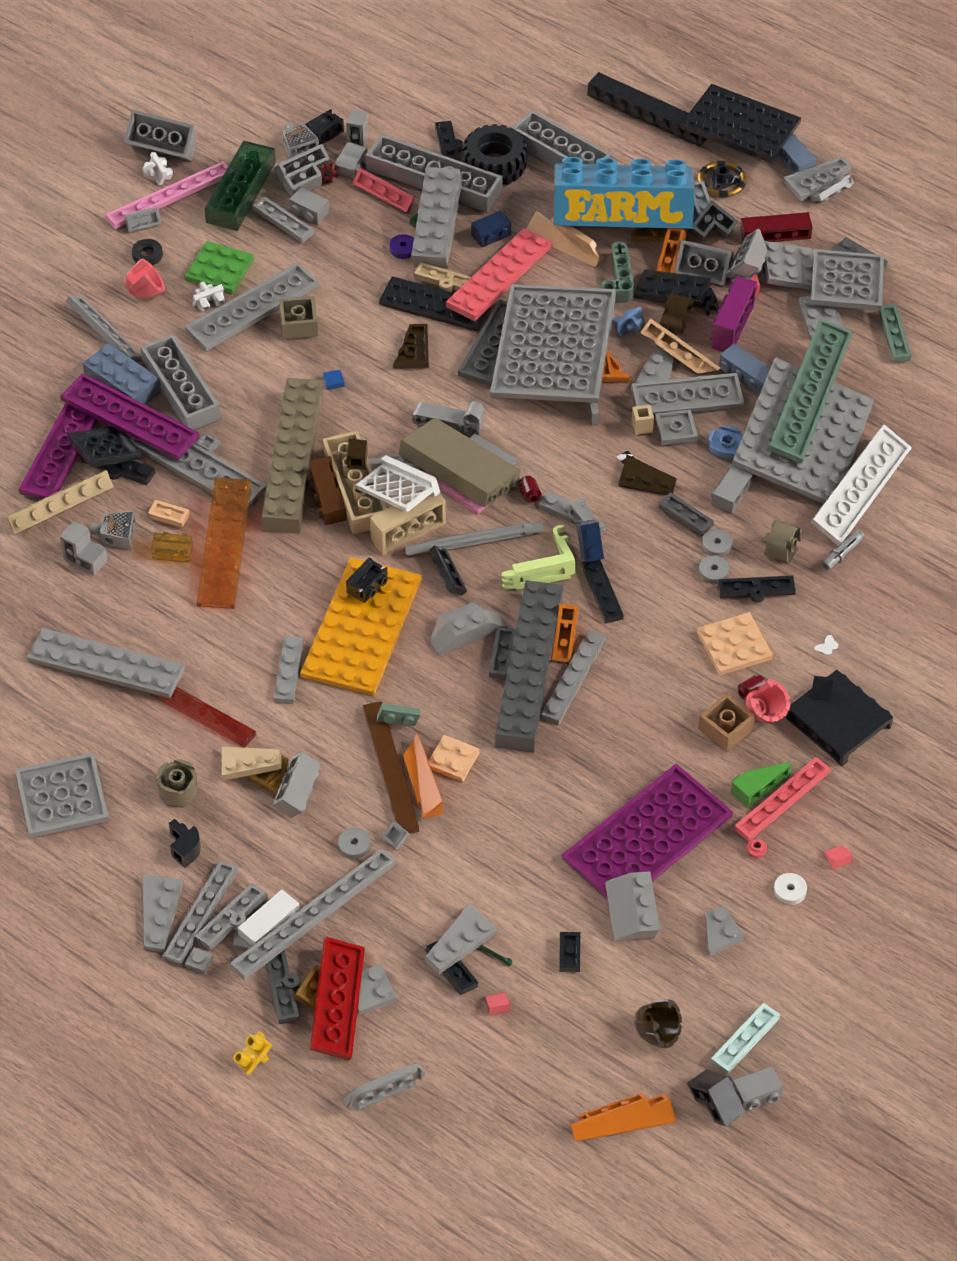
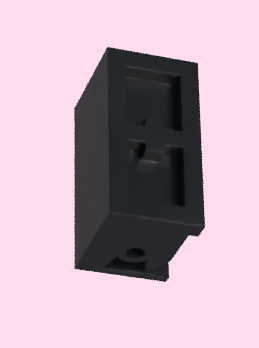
M332 109L305 124L318 137L319 145L344 132V119L335 113L332 114Z
M369 557L346 581L347 593L366 603L375 596L381 586L387 583V567L384 568Z

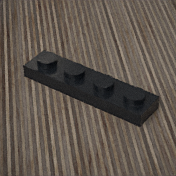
M601 560L583 561L581 567L605 624L623 620L624 614Z

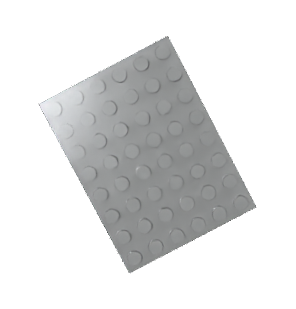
M511 284L490 396L598 403L616 289Z
M775 357L731 465L824 504L848 472L875 399L834 382L802 464L767 450L800 367Z

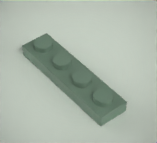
M882 305L881 311H878L893 362L911 361V353L897 305Z

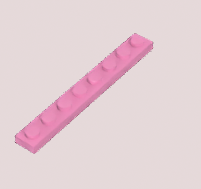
M222 161L106 214V219L114 229L126 225L124 214L156 206L158 209H161L233 176L232 170Z

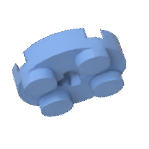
M721 426V429H714L709 436L710 452L719 457L734 459L743 437L741 431L733 426Z

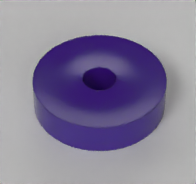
M407 234L393 237L389 244L390 253L399 259L410 258L414 237Z

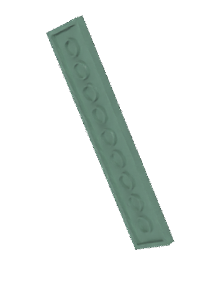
M822 318L819 319L767 450L802 464L853 334L852 331Z

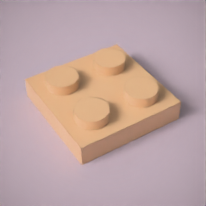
M444 735L428 762L432 771L463 782L478 757L480 749Z

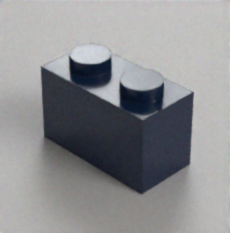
M500 210L472 222L471 235L481 247H485L510 236L511 222Z
M595 519L576 522L581 559L585 562L604 559L599 522Z

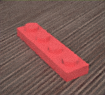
M359 168L352 183L407 213H410L416 200L415 196Z

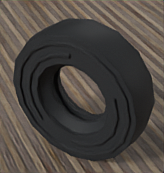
M142 239L137 241L132 247V258L135 263L140 259H145L153 266L160 262L163 257L162 246L153 239ZM147 249L154 251L153 254L148 256L141 254L143 250Z

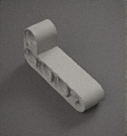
M472 401L469 403L467 410L464 411L432 403L419 402L411 419L416 425L423 426L430 420L437 418L465 436L471 437L474 433L479 436L484 423V406L480 402Z

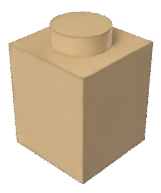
M650 405L632 407L631 422L635 435L653 433L654 417Z

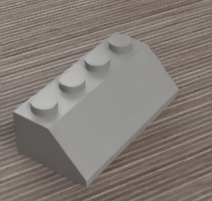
M132 109L124 143L192 161L196 147L195 125Z

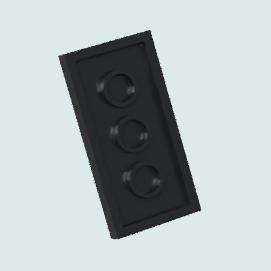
M644 269L634 291V298L667 302L670 293H675L693 299V306L701 307L711 285V278Z

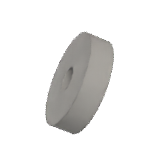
M720 529L710 530L703 536L702 548L710 556L723 557L731 551L732 538L726 531Z
M708 556L700 562L699 575L705 582L717 584L718 579L728 578L729 564L722 557Z
M346 829L338 838L339 851L346 858L359 859L364 857L370 850V837L363 829Z

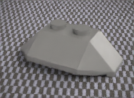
M756 229L744 238L743 244L736 252L725 275L727 278H736L737 276L748 277L761 271V266L766 260L765 257L768 251L759 229Z
M472 602L439 615L430 643L437 655L441 656L495 635L497 627L507 628L499 613Z

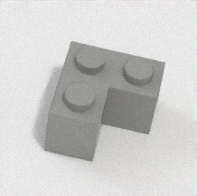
M73 521L60 536L64 560L84 571L95 575L108 561L106 549L102 545L90 540L89 529L86 526Z

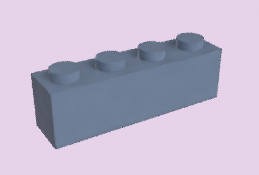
M795 134L791 135L777 155L793 174L814 167L817 163L816 157L807 150L806 146L798 140Z
M735 343L720 354L719 367L729 374L737 373L739 381L758 394L761 393L770 370L769 366Z

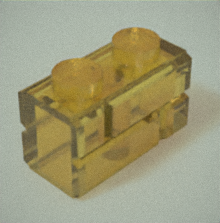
M154 532L151 545L152 559L190 563L193 550L192 536L185 533L178 535L168 532Z

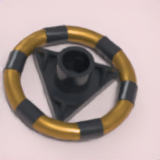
M728 161L710 162L698 172L697 179L700 182L704 181V175L711 169L712 188L706 183L705 186L708 194L716 197L734 196L744 189L747 182L743 169ZM729 168L734 170L740 177L730 174ZM739 183L737 187L732 190H723L725 188H728L732 185Z

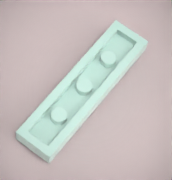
M763 1003L711 1058V1063L728 1075L780 1019V1014Z

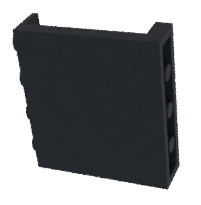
M836 669L827 676L834 678L831 700L812 699V689H810L790 705L786 719L838 764L843 766L848 762V757L852 752L884 727L891 729L893 716L888 710L882 708L874 698L869 697L863 692L861 687L856 686L845 674Z

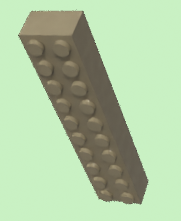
M287 378L262 513L263 531L300 534L310 478L309 461L313 460L324 395L323 380Z

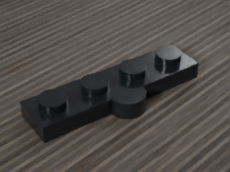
M435 122V131L441 155L460 161L459 152L463 150V142L460 139H455L452 122Z
M82 457V463L89 465ZM134 460L96 467L101 470H107L112 480L119 479L123 475L124 478L144 485H148L156 473L154 467Z
M793 575L718 579L717 583L720 599L750 597L755 603L764 601L765 596L795 595L796 592Z

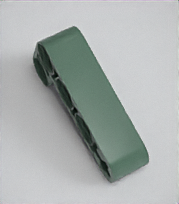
M618 241L613 243L611 253L614 280L603 281L601 289H616L615 303H627L633 299L634 283L627 245L624 242Z

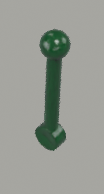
M483 944L476 948L477 950H484L502 960L506 966L512 965L511 958H505L483 946Z

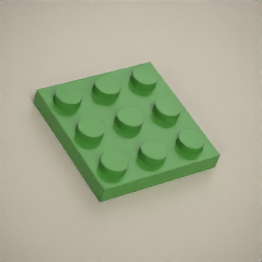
M206 241L185 274V281L198 285L200 282H205L206 285L212 284L213 287L222 284L223 292L233 295L254 261V255Z

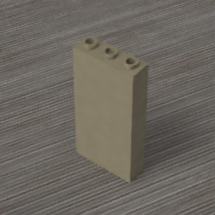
M437 418L430 420L401 439L399 455L484 508L490 503H494L497 498L505 495L513 487L515 488L520 482V469Z

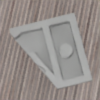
M724 905L706 913L709 956L744 941L745 936Z
M381 964L362 970L358 1003L359 1015L397 1002V997Z

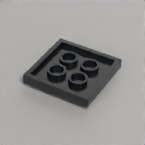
M113 427L68 433L67 440L90 467H100L102 465L141 459L142 452L125 433Z

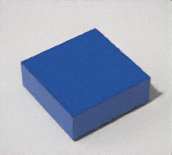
M341 370L323 373L327 390L345 387Z

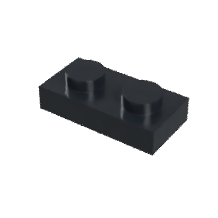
M560 932L559 972H580L581 932Z

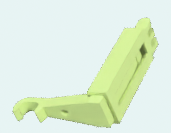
M563 525L553 528V537L560 555L513 564V570L502 572L503 590L523 589L525 580L551 583L570 579L571 575L575 574V559L567 545L569 536L558 535L564 532Z

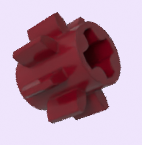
M324 162V168H318L322 171L324 183L329 179L333 183V176L338 178L335 171L339 168L334 169L333 162L328 166ZM326 168L333 171L331 177L324 174Z

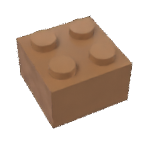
M726 693L700 715L698 729L728 752L754 730L756 716Z

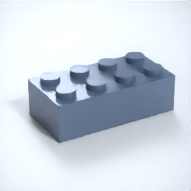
M109 343L83 362L85 375L144 405L161 393L159 377Z

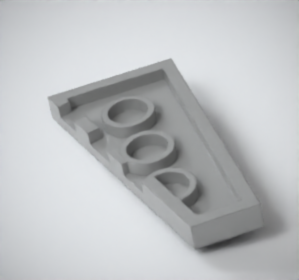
M842 156L784 177V183L800 201H803L849 173L851 165Z

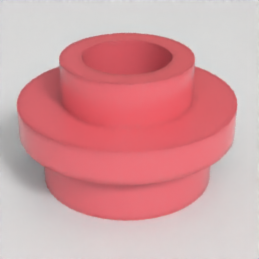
M752 839L747 844V852L753 858H760L767 851V845L761 839Z

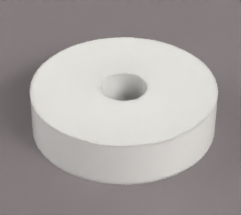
M785 873L776 879L774 894L780 902L787 905H796L802 902L806 896L807 884L801 876L794 873Z

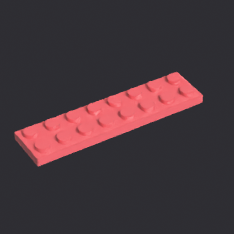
M523 228L446 301V307L476 321L511 287V284H514L552 248V242Z

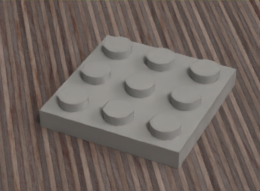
M764 241L768 251L764 262L766 282L768 284L811 290L814 258L812 248Z

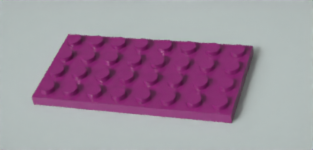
M675 764L564 852L562 860L608 900L606 881L628 873L651 872L653 882L733 817V811L679 765Z

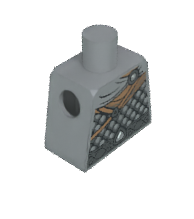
M288 123L285 126V130L282 131L283 144L289 159L319 145L318 137L305 124L294 126L293 123Z
M134 511L105 513L102 523L91 524V534L100 535L101 543L104 546L131 551L136 525Z

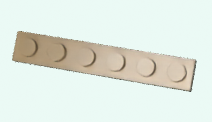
M103 470L8 515L6 518L13 533L17 534L114 486L107 470Z

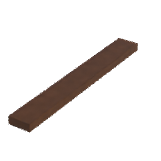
M382 701L363 705V711L395 821L409 834L419 832L418 822L389 724L377 721V713L382 705Z

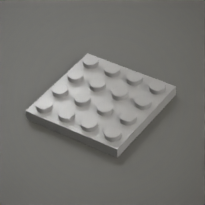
M814 249L810 304L881 311L884 255Z
M94 753L15 769L30 838L109 821Z

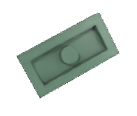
M383 703L377 713V721L405 726H415L420 717V709Z

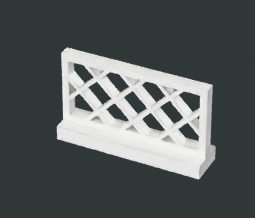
M387 455L381 458L382 465L356 484L358 490L405 512L410 511L427 496H437L440 493L435 477ZM382 472H385V474H387V475L378 476V475H380ZM392 479H398V481L390 482ZM387 480V483L377 484V482ZM369 483H374V485L365 486ZM399 486L398 489L390 490L391 487ZM386 489V491L377 492V490ZM415 491H423L422 493L415 494ZM412 492L410 495L402 496L403 493ZM397 494H399V497H393V498H390V497H389V496H392V495H397ZM409 500H411V501H410L408 504H406V505L402 503V502H404V501H409Z

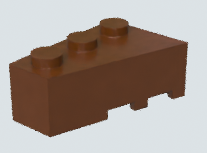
M331 456L310 460L308 487L310 492L313 491L314 493L312 495L314 504L319 507L317 508L319 519L323 518L325 525L347 521L342 493L335 480L337 476L335 472H332Z

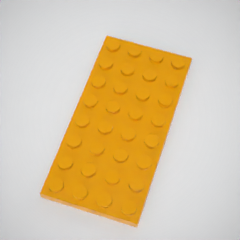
M350 557L300 672V677L374 696L422 581V575L382 565L384 568L387 567L388 581L377 590L373 598L363 603L347 593L346 581L365 561Z

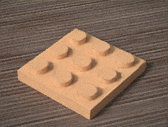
M750 612L697 628V634L719 676L773 660V654Z

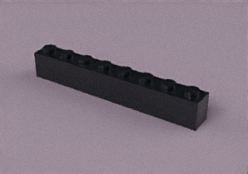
M600 72L588 82L587 96L699 147L707 140L705 137L681 129V123L689 114L684 110Z

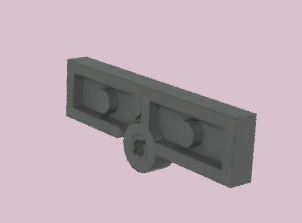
M283 950L266 963L279 1024L299 1020L296 1000L293 997L294 991L300 986V979L298 975L289 972L285 950Z

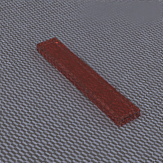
M178 687L175 688L171 698L150 693L154 698L243 748L256 736V731Z

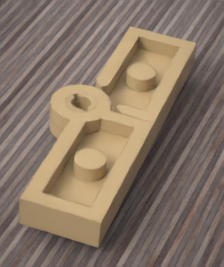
M420 262L414 272L415 279L438 285L439 289L449 292L452 290L458 291L471 278L470 276Z

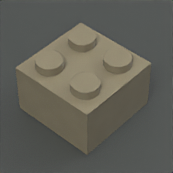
M314 296L279 299L283 339L318 336Z

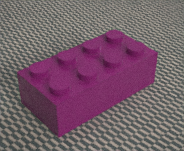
M737 276L734 283H730L729 294H725L723 306H720L717 312L718 317L712 321L711 328L713 331L710 336L712 349L724 352L732 344H737L754 308L756 281Z

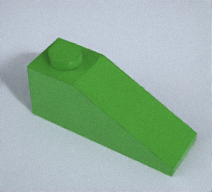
M786 762L746 771L741 776L738 775L733 779L731 794L745 807L749 808L790 776L792 764Z

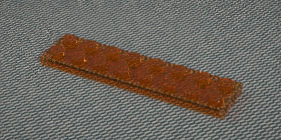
M215 477L196 602L197 607L235 609L252 489V480Z

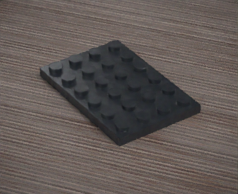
M711 83L681 123V129L772 163L801 123V117Z

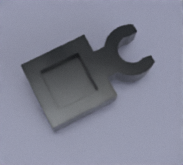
M712 287L709 288L700 307H706L705 313L707 316H710V310H714L717 314L719 309L718 299Z

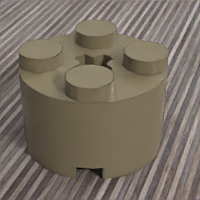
M774 520L771 532L766 533L764 543L767 544L764 555L783 562H792L799 549L796 545L797 541L801 542L802 529Z
M177 759L171 763H164L158 769L157 785L160 799L169 805L186 807L198 793L197 774L193 765L185 760Z

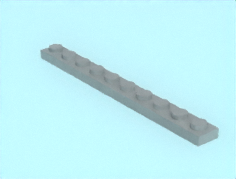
M381 848L230 963V968L242 979H247L395 866L396 860Z

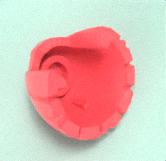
M140 259L125 277L124 284L127 291L136 298H150L165 291V285L161 276L145 259Z
M768 679L759 690H754L746 696L745 708L756 716L755 721L774 723L781 720L788 713L790 697L786 688L781 683Z

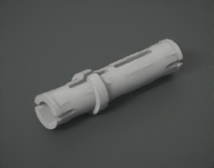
M856 530L837 549H833L830 555L821 562V567L825 571H830L837 563H841L844 560V556L865 539L863 532Z

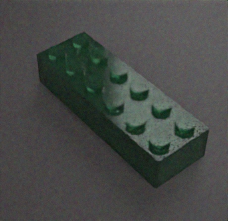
M243 140L204 208L206 223L235 231L239 230L276 164L275 148Z

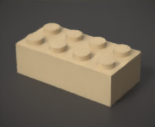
M439 493L437 496H427L408 512L390 506L388 509L374 514L370 517L371 542L382 555H385L445 525L446 500ZM409 500V501H404V502H402V503L406 505V504H408L411 500Z

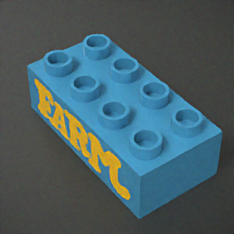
M577 157L563 158L562 164H555L554 225L693 229L695 187L692 167H686L685 161L677 159L667 160L665 166H651L652 162L648 159L631 160V165H617V160L600 158L597 159L596 165L583 164V160Z

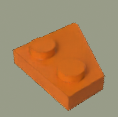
M607 351L602 382H629V374L623 373L619 362Z

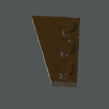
M427 324L409 325L403 339V344L398 351V356L393 363V369L429 368Z

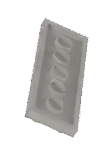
M737 373L631 384L635 407L650 405L653 416H655V413L691 409V412L744 406Z

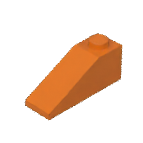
M667 228L656 271L674 273L681 240L686 238L685 229Z
M559 604L552 661L571 662L579 606Z

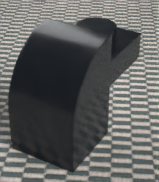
M174 818L169 822L170 835L176 839L170 845L171 855L186 868L200 854V836L195 826L188 829L184 823H179Z

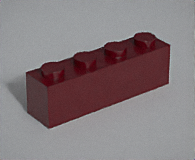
M809 212L741 218L740 223L742 241L756 229L761 231L763 240L767 242L811 239L813 228Z

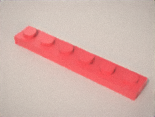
M815 757L735 825L734 830L749 842L830 773L831 768Z

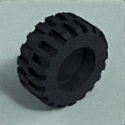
M483 125L482 128H476L474 132L472 131L465 138L463 163L503 176L502 185H509L512 181L518 180L519 176L521 177L526 169V141L518 131L515 132V129L507 128L506 125ZM496 153V154H502V155H504V156H501V157H489V156H486V155H487V154Z

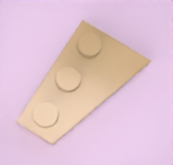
M222 747L223 780L282 769L279 749Z

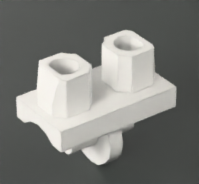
M155 152L151 153V160L144 164L142 171L146 176H153L158 185H163L164 180H171L173 171L171 168H166L167 161L165 157H158Z
M199 283L200 288L196 289V294L193 295L192 305L194 307L197 306L201 312H205L210 309L208 302L211 300L214 301L216 306L224 304L225 298L222 284L213 287L212 284Z

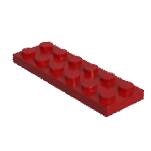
M327 936L323 940L309 1050L348 1061L352 1058L365 947Z

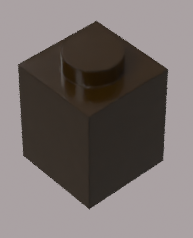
M349 439L347 468L366 469L368 455L367 440Z

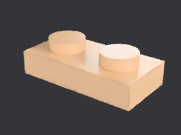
M158 500L154 501L148 512V518L183 528L190 515V510Z

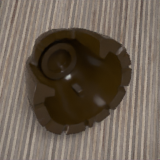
M665 999L640 1007L635 1014L634 1021L638 1034L645 1041L656 1047H672L677 1042L682 1029L680 1024L682 1023V1016L679 1013L680 1009L677 1003L673 1000Z

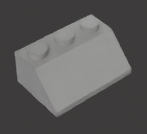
M681 240L674 273L711 278V283L725 286L727 280L725 275L733 260L734 251Z
M651 872L628 873L606 881L605 885L614 941L655 938L660 928Z

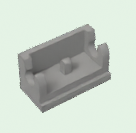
M584 497L571 503L567 513L575 523L592 519L598 521L587 507L585 502L587 500ZM599 522L600 533L602 534L606 530V525Z

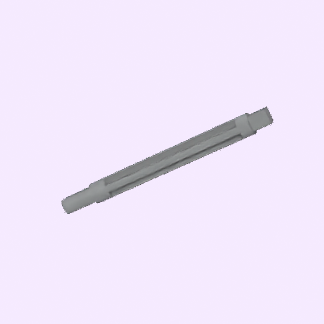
M528 522L426 540L424 543L404 546L405 555L424 552L428 554L434 545L450 550L529 536L544 530L542 522L532 524Z

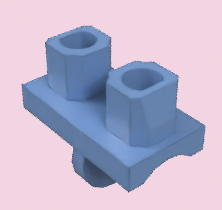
M640 307L634 310L628 309L622 317L616 316L612 319V326L616 329L617 336L619 337L632 330L638 332L641 329L640 326L645 323L642 317V308Z

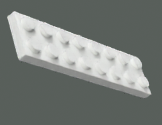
M883 425L810 523L836 545L840 546L912 447L887 426Z

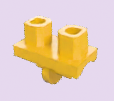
M260 1031L256 1035H249L245 1040L246 1048L243 1051H237L233 1056L234 1061L248 1075L253 1072L260 1061L267 1063L269 1060L267 1052L273 1046L265 1038L263 1032Z

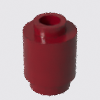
M532 476L522 477L519 482V488L524 500L528 503L538 501L542 493L536 479Z
M753 675L738 685V695L742 699H746L750 692L759 690L766 680L761 675Z

